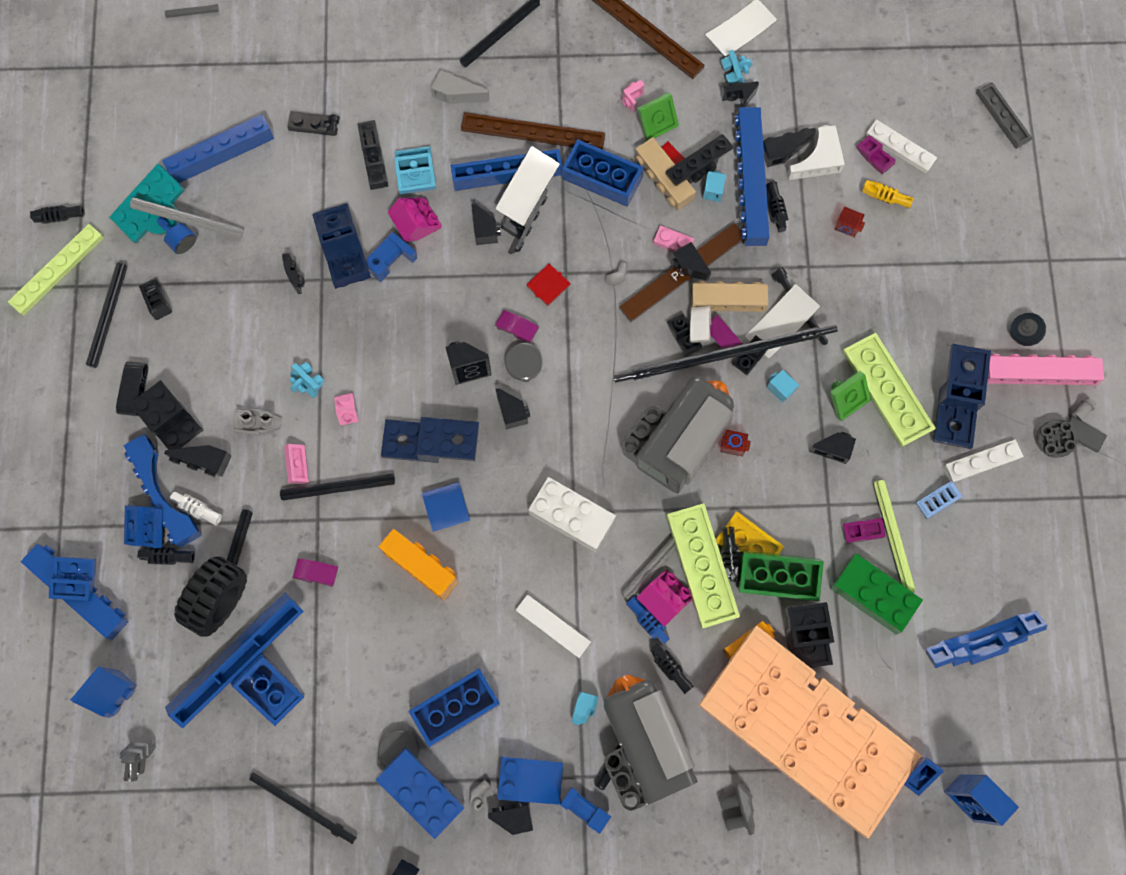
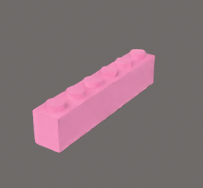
M991 354L987 384L1098 385L1104 380L1102 358H1095V356L1076 358L1075 355L1057 357V355L1045 357L1028 355L1020 357L1018 354L1008 356Z

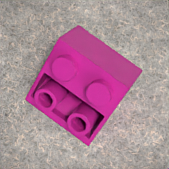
M425 197L399 198L387 212L405 242L418 241L442 227Z
M666 569L641 592L637 599L665 627L692 600L689 589L673 573Z

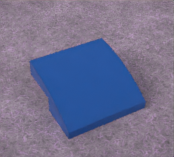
M459 482L422 492L433 532L470 521Z
M125 505L124 544L152 548L162 547L163 508Z
M54 557L53 577L49 578V599L89 601L94 586L96 559Z

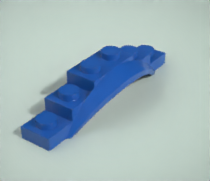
M1035 610L1027 614L1016 615L959 637L941 641L937 645L926 648V654L935 668L952 663L953 667L966 662H970L973 665L1009 652V647L1028 641V636L1047 630V624L1038 611Z

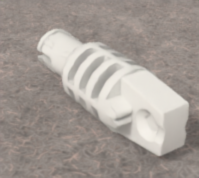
M173 492L170 496L171 501L177 504V509L196 519L203 518L215 526L222 519L221 514L209 509L207 504L186 493L183 496Z

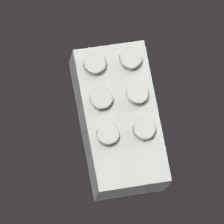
M550 477L547 478L528 510L529 515L595 553L616 518V515Z

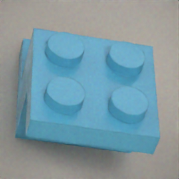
M430 146L394 151L399 194L436 189Z

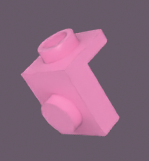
M641 80L636 83L632 82L623 90L622 103L631 112L635 111L636 108L635 99L644 94L645 85Z
M353 393L334 397L335 410L340 425L358 422Z

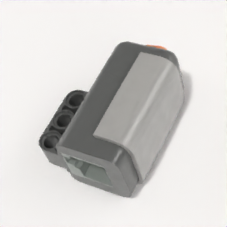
M699 377L690 379L667 413L656 406H649L644 410L622 442L623 455L633 461L640 471L678 494L685 484H690L731 425L734 402L729 395L728 387L719 380L705 381ZM649 414H655L657 418L655 420H650L647 416ZM639 429H644L647 433L645 435H639L637 434V431ZM629 444L636 446L632 451L627 450L625 447Z
M629 674L616 679L604 701V710L621 748L607 754L604 763L622 806L626 810L633 811L683 790L698 781L692 770L695 765L662 691H657L652 682ZM616 755L619 758L620 764L617 767H611L608 764L610 756ZM619 775H625L628 778L626 786L620 787L617 784L616 779ZM634 795L637 798L636 805L628 806L625 803L626 796Z

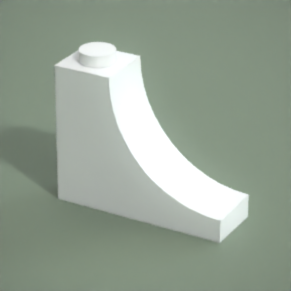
M823 125L817 129L814 136L815 149L813 153L804 161L789 167L787 172L788 180L841 173L845 163L836 125Z

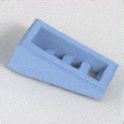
M950 481L916 502L926 519L962 498V495L954 483ZM939 493H941V494L943 495V497H944L945 500L947 501L946 503H944V501H943L942 498L940 497ZM932 497L935 498L940 507H937V505L932 500ZM926 501H927V502L930 504V506L932 507V509H933L932 512L929 510V508H928L927 505L925 504Z

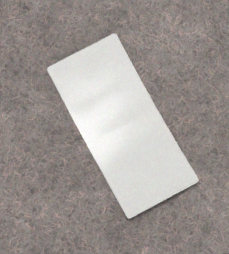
M754 0L740 12L705 35L724 56H727L729 54L728 51L737 50L763 32L777 19L759 0Z
M532 146L500 199L496 210L524 226L558 168L559 163Z
M795 284L745 337L751 341L757 335L762 340L795 333L816 312L820 305ZM781 347L768 349L765 356L770 358Z

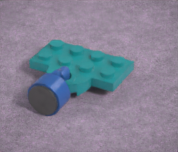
M158 163L109 216L134 243H138L148 231L161 236L166 234L164 242L175 254H183L196 242V234L185 223L178 224L175 220L130 207L131 199L137 198L178 210L173 203L185 189Z

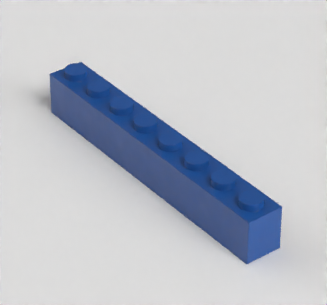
M739 107L738 114L734 116V125L738 129L735 131V141H738V146L736 147V157H739L737 173H740L741 178L738 179V190H741L739 206H742L740 222L743 223L741 239H744L745 246H767L770 236L761 107Z
M284 592L165 706L168 716L183 729L304 612L301 607Z

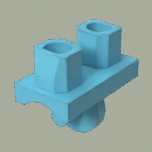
M734 50L728 51L730 56L721 60L725 71L734 67L733 72L726 74L729 85L745 83L742 71L745 74L750 72L749 68L753 65L752 60L741 56L740 62H738Z
M307 362L299 366L296 363L291 366L293 370L290 374L292 378L289 380L292 383L290 390L293 393L300 391L304 394L307 392L312 398H315L318 395V390L324 384V379L320 375H316L313 378L308 376L312 373V368Z

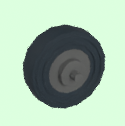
M1023 313L1013 320L1010 332L1018 344L1033 346L1043 340L1046 334V324L1035 313Z

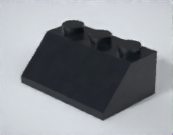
M456 341L445 347L455 385L492 375L487 353L466 342L460 343Z

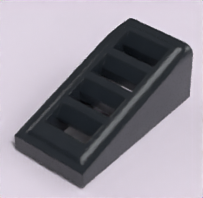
M156 278L139 286L149 313L155 320H159L172 313L170 305ZM153 288H156L155 290H153V291L147 293V291H149V290H151V289H153Z

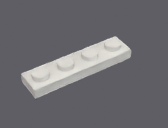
M878 120L873 123L865 135L866 137L872 136L885 149L927 174L937 159L933 154Z
M1015 439L944 465L949 480L954 483L1016 461L1024 456Z

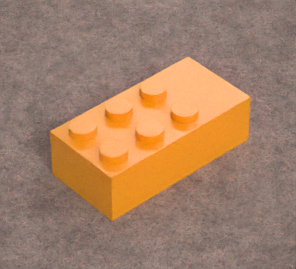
M394 528L378 546L384 555L443 601L458 584L457 575L448 566L443 568L441 566L442 563L433 554L428 556L423 546L416 541L413 544Z

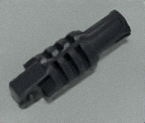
M769 182L766 184L769 195L768 206L772 223L777 224L779 232H784L787 229L786 221L789 220L784 198L779 194L777 182Z
M64 205L50 206L30 211L32 221L42 224L64 222L69 218L85 216L82 205L66 207Z
M727 527L722 528L724 543L721 547L722 561L729 582L739 581L741 566L739 546L735 543V527H729V535Z
M150 547V550H138L137 558L148 561L147 564L174 565L176 562L193 564L195 552L177 551V549L169 547Z
M658 644L650 649V652L656 658L654 660L656 665L669 680L674 681L684 695L694 687L682 673L683 668L668 650L664 651Z

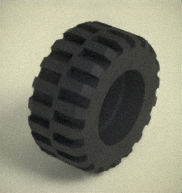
M223 557L209 558L207 562H204L194 572V575L189 579L177 600L174 613L177 623L200 637H207L215 633L224 624L226 619L229 618L242 597L245 584L247 583L245 571Z

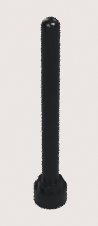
M781 267L772 273L771 277L778 284L781 283L785 291L788 292L792 286L787 280L788 273L784 267ZM812 316L806 321L811 329L815 327L820 328ZM825 335L818 338L822 345L828 344V339Z

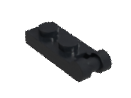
M290 111L287 128L288 131L336 136L340 117L334 114L328 116Z

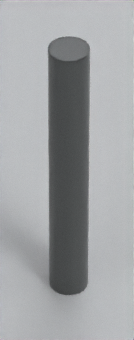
M216 4L166 10L165 16L170 18L219 12V7Z

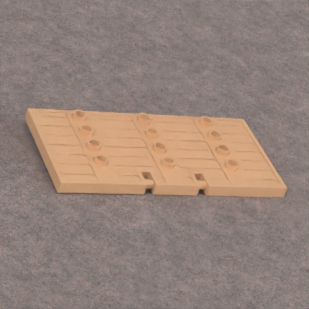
M757 625L754 626L698 706L864 838L869 839L922 755L862 708L856 710L853 707L855 702L824 678L819 680L815 678L816 672ZM809 683L814 686L812 690L807 687ZM848 714L852 716L851 720L846 717Z

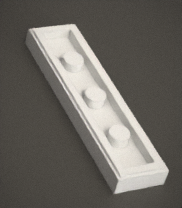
M528 594L516 609V612L578 658L582 656L591 641Z

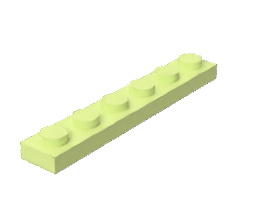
M88 224L21 288L8 303L24 316L104 237Z

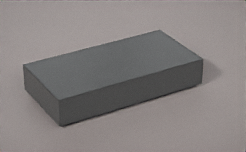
M1071 417L1068 422L1072 424L1077 432V442L1096 453L1099 452L1107 435L1077 418Z

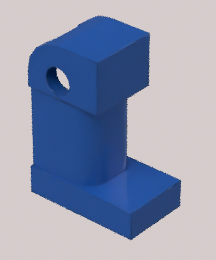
M392 232L367 258L369 271L372 276L382 282L390 273L389 267L401 254L413 263L417 259L416 251Z
M572 787L560 803V806L570 810L599 834L612 817L600 807H596Z

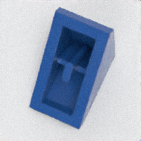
M921 757L904 785L920 796L944 770L927 757Z

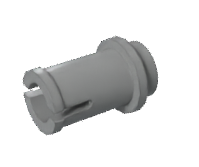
M1089 397L1082 399L1081 405L1071 414L1072 417L1083 421L1087 414L1095 409L1096 402Z

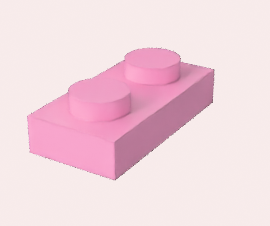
M660 225L653 244L674 252L690 242L693 243L694 238Z
M285 445L284 452L288 483H308L305 445Z

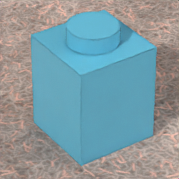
M708 171L703 199L721 202L726 174L718 171Z
M784 370L779 374L775 372L768 379L770 382L767 388L782 403L799 387V384Z

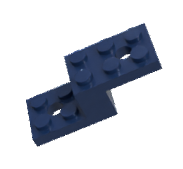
M345 203L313 213L312 216L335 289L371 278L348 204Z
M958 344L951 345L947 381L939 389L935 421L936 429L934 430L933 442L967 449L973 448L977 411L985 405L991 350ZM970 362L973 365V370H967L964 363ZM951 422H956L959 425V431H954L951 428Z
M421 417V422L385 419L381 458L439 463V458L475 461L479 422ZM456 435L463 437V442L459 445L452 442ZM406 436L408 441L406 444L400 445L397 443L398 438Z

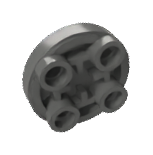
M517 344L510 348L506 354V370L516 380L529 382L542 369V355L531 344Z
M1056 419L1046 422L1039 428L1036 441L1039 449L1045 455L1052 458H1061L1069 455L1076 449L1078 436L1070 422Z
M402 730L392 731L384 736L378 748V756L382 765L386 767L405 747L419 758L420 748L416 738L409 732Z

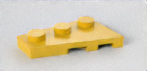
M737 511L725 526L727 527L728 535L729 527H735V543L739 546V552L744 550L779 554L784 548L782 544ZM723 532L716 538L717 544L721 546L724 545Z

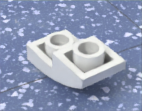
M711 306L692 307L690 321V341L692 343L710 341Z

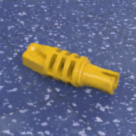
M866 180L862 189L863 193L874 199L878 198L880 201L883 200L890 205L895 203L910 209L914 200L913 197L899 193L898 189H893V187H888L874 181Z

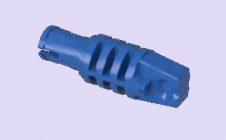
M635 596L626 603L638 617L637 622L652 639L658 637L663 644L670 639L664 633L666 626L664 627Z

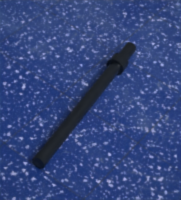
M253 773L250 776V781L331 831L330 834L337 838L341 837L352 845L356 841L357 837L346 831L344 826L338 822L335 824L259 775Z

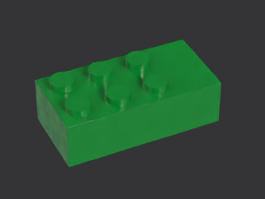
M742 550L738 582L739 593L820 601L824 566L822 559Z
M857 553L849 559L830 587L835 593L895 635L903 632L923 601L919 596Z

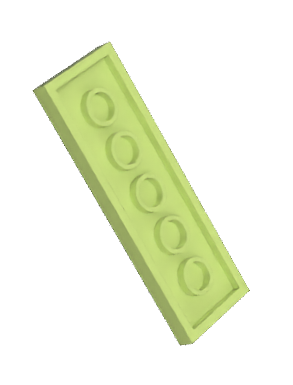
M877 333L860 340L842 351L854 372L858 373L861 371L865 374L870 398L901 448L936 429Z
M705 504L667 514L666 517L701 629L739 618L738 608Z

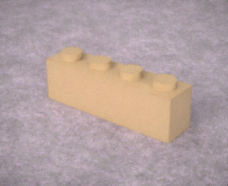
M654 137L635 149L634 158L636 163L644 167L647 177L650 180H654L656 188L660 193H664L671 207L674 206L678 211L695 199L696 191L687 180L675 186L665 174L675 164Z
M698 281L692 284L691 309L692 307L711 306V311L765 312L768 307V284H762L761 282L725 284V282L721 281L715 283Z

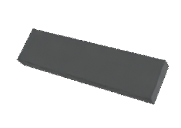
M993 82L977 90V96L1015 149L1032 140L1031 135Z

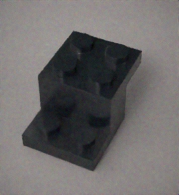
M161 380L130 403V406L150 431L161 440L168 450L183 447L203 431L187 409Z
M827 602L787 607L789 629L785 632L789 651L810 668L833 665L830 644L835 641Z

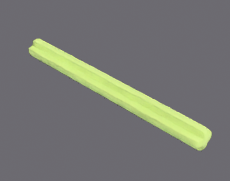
M884 480L874 482V488L901 584L911 592H914L916 590L886 483Z

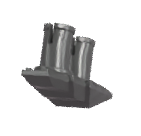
M131 742L120 752L121 763H125L124 781L127 782L128 778H130L129 782L137 781V775L144 773L145 758L150 757L156 746L148 743Z
M741 783L735 786L737 794L719 797L722 810L738 806L741 809L742 815L726 817L724 819L727 831L745 827L748 830V834L753 835L755 831L754 809L752 805L753 796L745 785Z

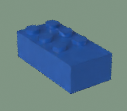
M577 139L562 167V179L628 207L643 179L644 167Z
M477 669L408 712L428 747L431 748L500 706V703L481 670Z
M407 747L376 776V781L434 839L464 809V804Z
M960 774L944 791L975 823L1003 826L1019 808L987 775Z

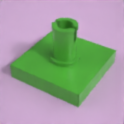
M669 92L637 108L644 137L647 141L652 137L655 139L679 126L673 98Z
M861 371L843 383L840 380H836L831 386L832 402L836 417L840 421H843L871 401L866 376Z

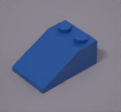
M260 653L231 682L232 687L274 726L304 698V695L263 653Z
M98 666L70 700L102 717L110 718L115 716L121 709L120 705L134 694V689L137 685L119 670Z
M502 757L497 799L559 805L563 763Z

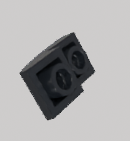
M290 253L282 254V260L287 277L294 290L298 294H302L301 287H304V277L300 276L298 270H296L295 259H292Z
M684 314L667 321L672 335L686 357L702 349L701 342L692 343L690 341V323Z
M755 335L753 339L750 341V343L760 341L762 339ZM768 350L738 356L732 365L748 376Z

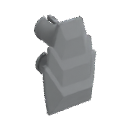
M235 409L233 432L260 435V433H269V431L280 429L281 417L272 415L271 412L262 411V409Z

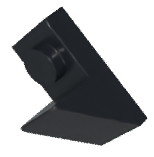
M759 82L724 85L721 92L722 101L740 99L741 107H746L757 93Z

